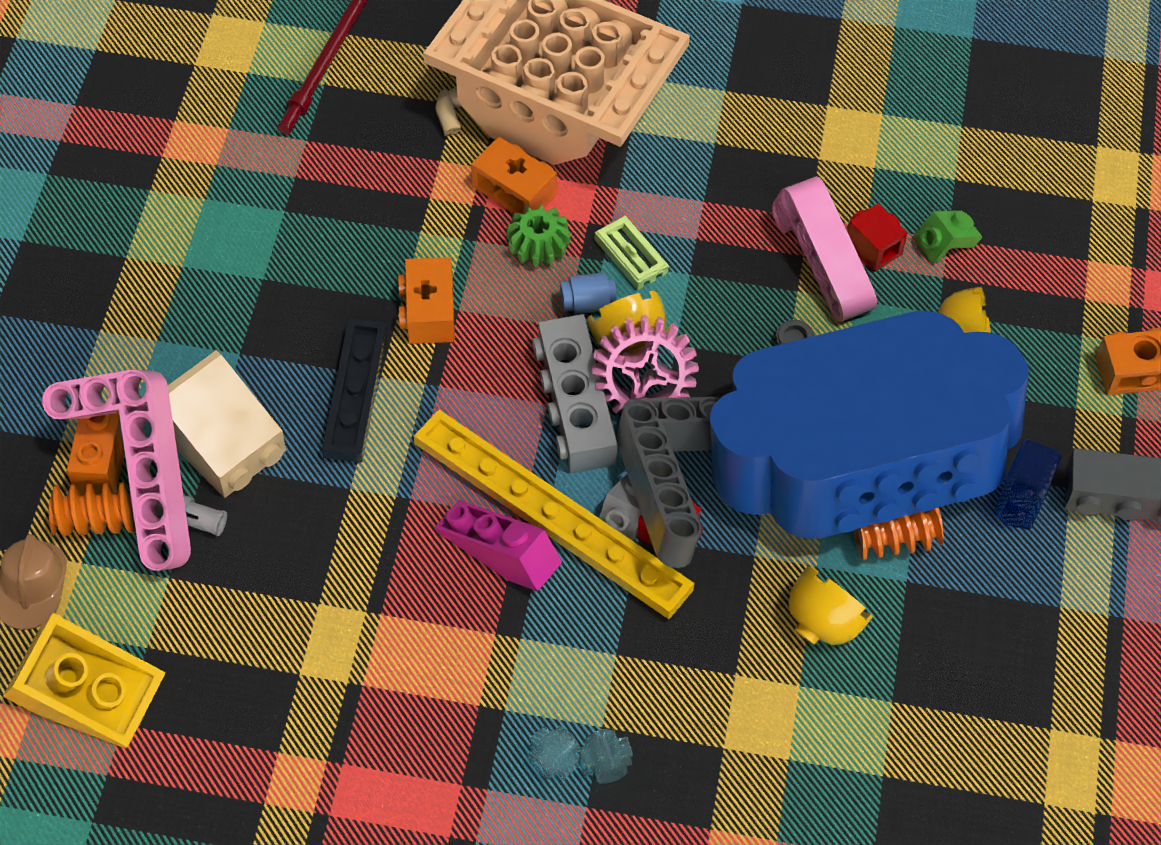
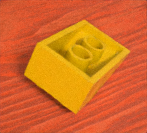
M52 613L42 623L3 697L41 717L126 749L151 703L165 672Z

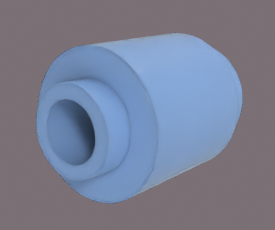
M605 272L570 276L569 281L560 282L561 303L564 312L572 311L574 315L599 312L600 308L617 300L614 279L608 280Z

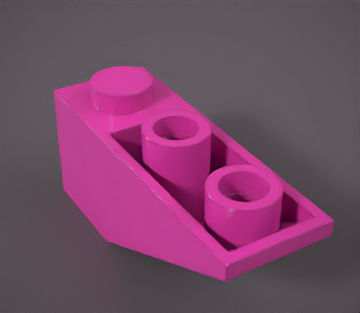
M458 500L434 527L437 533L507 580L535 591H539L562 563L544 529Z

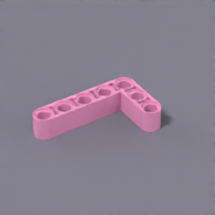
M126 370L51 384L42 396V405L44 411L54 419H84L119 413L141 562L147 568L156 571L183 566L190 557L191 545L166 379L156 371ZM142 379L146 384V392L143 397L140 396L138 386ZM105 386L109 392V398L106 403L102 400V390ZM68 393L72 399L69 409L65 404V398ZM147 420H149L152 426L149 438H147L144 432V425ZM153 460L158 468L155 478L150 473V465ZM158 501L163 506V516L161 519L157 517L155 512ZM163 542H165L169 548V557L167 560L164 559L161 553V547Z

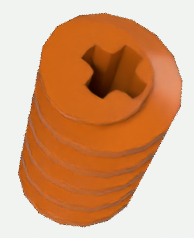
M124 482L119 483L116 494H112L108 483H103L100 495L95 494L91 483L86 485L84 495H79L76 485L70 484L67 496L62 495L59 485H54L49 500V524L53 536L57 528H59L63 536H70L74 526L79 535H86L89 532L90 526L95 534H103L107 525L111 533L119 534L123 523L128 533L136 532L131 493H128Z
M939 507L926 512L896 518L888 522L855 529L854 538L861 560H867L868 549L872 547L877 557L882 558L884 546L889 545L894 556L899 555L901 543H905L910 554L915 553L916 541H921L925 551L931 550L932 539L935 538L942 546L944 535Z

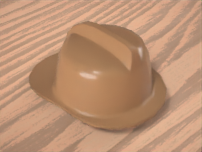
M27 534L26 539L12 544L5 551L1 559L0 620L9 627L19 630L35 629L41 626L52 613H56L61 601L67 570V560L60 548L52 543L40 541L32 534Z

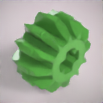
M542 203L537 210H532L526 205L523 214L514 213L511 219L512 224H509L507 228V239L509 240L511 255H518L521 264L529 260L532 261L535 269L540 262L544 261L549 266H552L554 258L563 259L566 247L570 244L571 234L566 217L559 216L556 207L545 211Z

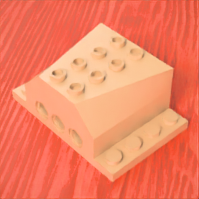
M463 0L424 51L423 56L425 64L456 76L458 102L490 138L496 140L498 137H501L511 144H517L525 153L556 165L586 157L599 138L621 147L689 46L690 35L605 0Z

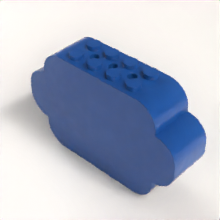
M931 311L909 312L751 352L740 359L734 367L733 392L721 397L714 404L710 412L712 481L720 498L729 507L746 514L759 515L771 513L776 523L783 530L803 538H823L843 532H850L858 528L888 522L896 518L926 512L934 508L986 495L994 491L1002 483L1006 471L1007 451L1016 445L1022 436L1029 374L1027 362L1018 348L1008 339L989 332L964 333L962 328L953 319Z

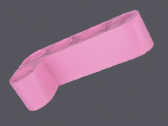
M816 176L781 189L772 204L775 222L783 233L794 230L834 318L842 322L876 309L877 298L873 286L822 179Z

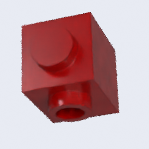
M878 203L868 210H860L852 216L848 223L847 233L858 256L873 272L903 255L908 232L901 226L894 214L888 213Z

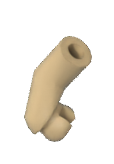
M452 88L449 91L443 89L438 95L436 113L444 135H452L461 130L454 109L462 106L457 100V88Z

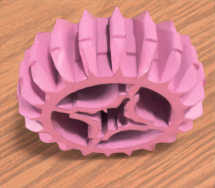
M642 315L640 318L641 326L634 327L633 320L627 318L625 319L627 330L624 332L617 325L611 327L614 340L608 336L600 338V344L606 350H594V359L601 363L592 365V374L601 376V381L595 384L598 390L606 389L604 391L606 402L615 399L612 406L613 412L619 413L623 409L625 402L630 399L690 397L688 391L683 387H696V379L690 375L699 371L698 363L690 361L696 356V351L692 347L685 348L689 343L687 334L675 338L678 332L676 324H671L664 331L663 318L657 317L654 326H649L647 315ZM645 341L640 351L636 353L624 352L623 355L619 354L630 344ZM659 343L674 354L677 360V371L668 369V364L662 363L657 359ZM650 355L652 370L647 369L640 381L638 368H643L645 362H648ZM613 366L621 368L622 373L631 376L633 379L631 393L624 390L617 383L612 373ZM668 382L670 383L662 391L645 396L648 388L652 385H667Z

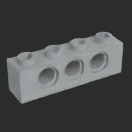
M584 314L538 322V338H532L535 360L543 361L545 369L540 370L544 394L550 393L552 402L548 403L550 422L552 426H559L560 436H556L559 459H567L570 473L616 465L617 441L604 391L596 388L595 383L601 381L600 376L592 374L591 367L596 364V360L593 357L594 352ZM561 360H569V361H571V362L563 363V362H560V361H561ZM569 392H577V393H579V394H578V395H569V394H567V393H569ZM576 425H586V426H588V427H587V428H576L575 426H576Z

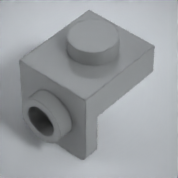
M626 474L607 493L599 518L633 541L638 533V521L641 511L629 476Z

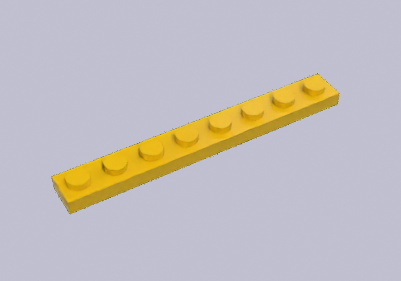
M440 409L414 435L415 445L531 525L544 529L548 537L667 619L673 616L693 592L694 582L672 567L663 564L653 554Z

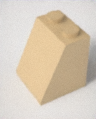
M217 350L168 385L177 451L224 498L232 492L246 487L254 475L263 468L277 463L283 453L286 452L282 429Z

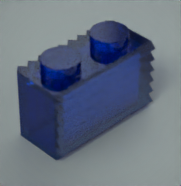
M1029 439L1024 440L1008 472L994 515L1011 527H1021L1025 530L1032 529L1060 463V453Z

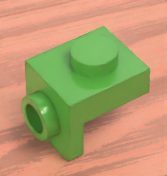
M933 211L914 235V240L932 263L940 262L950 248H974L983 238L974 227L973 219L963 211Z

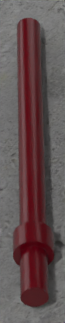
M367 0L350 1L298 91L292 93L286 103L287 111L277 126L281 133L290 134L300 116H304L312 104L311 97Z

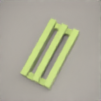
M626 215L595 232V241L637 290L642 289L647 281L649 283L656 281L657 275L660 274L663 277L668 274L669 265ZM622 229V231L628 236V238L634 243V245L640 250V252L646 257V259L653 265L652 267L649 268L647 266V264L637 254L635 248L629 242H627L617 230Z

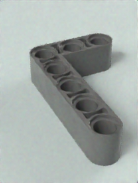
M717 397L636 398L625 402L616 432L617 445L655 554L659 561L670 567L681 568L690 564L701 532V524L674 451L711 450L710 412L714 404L720 399Z

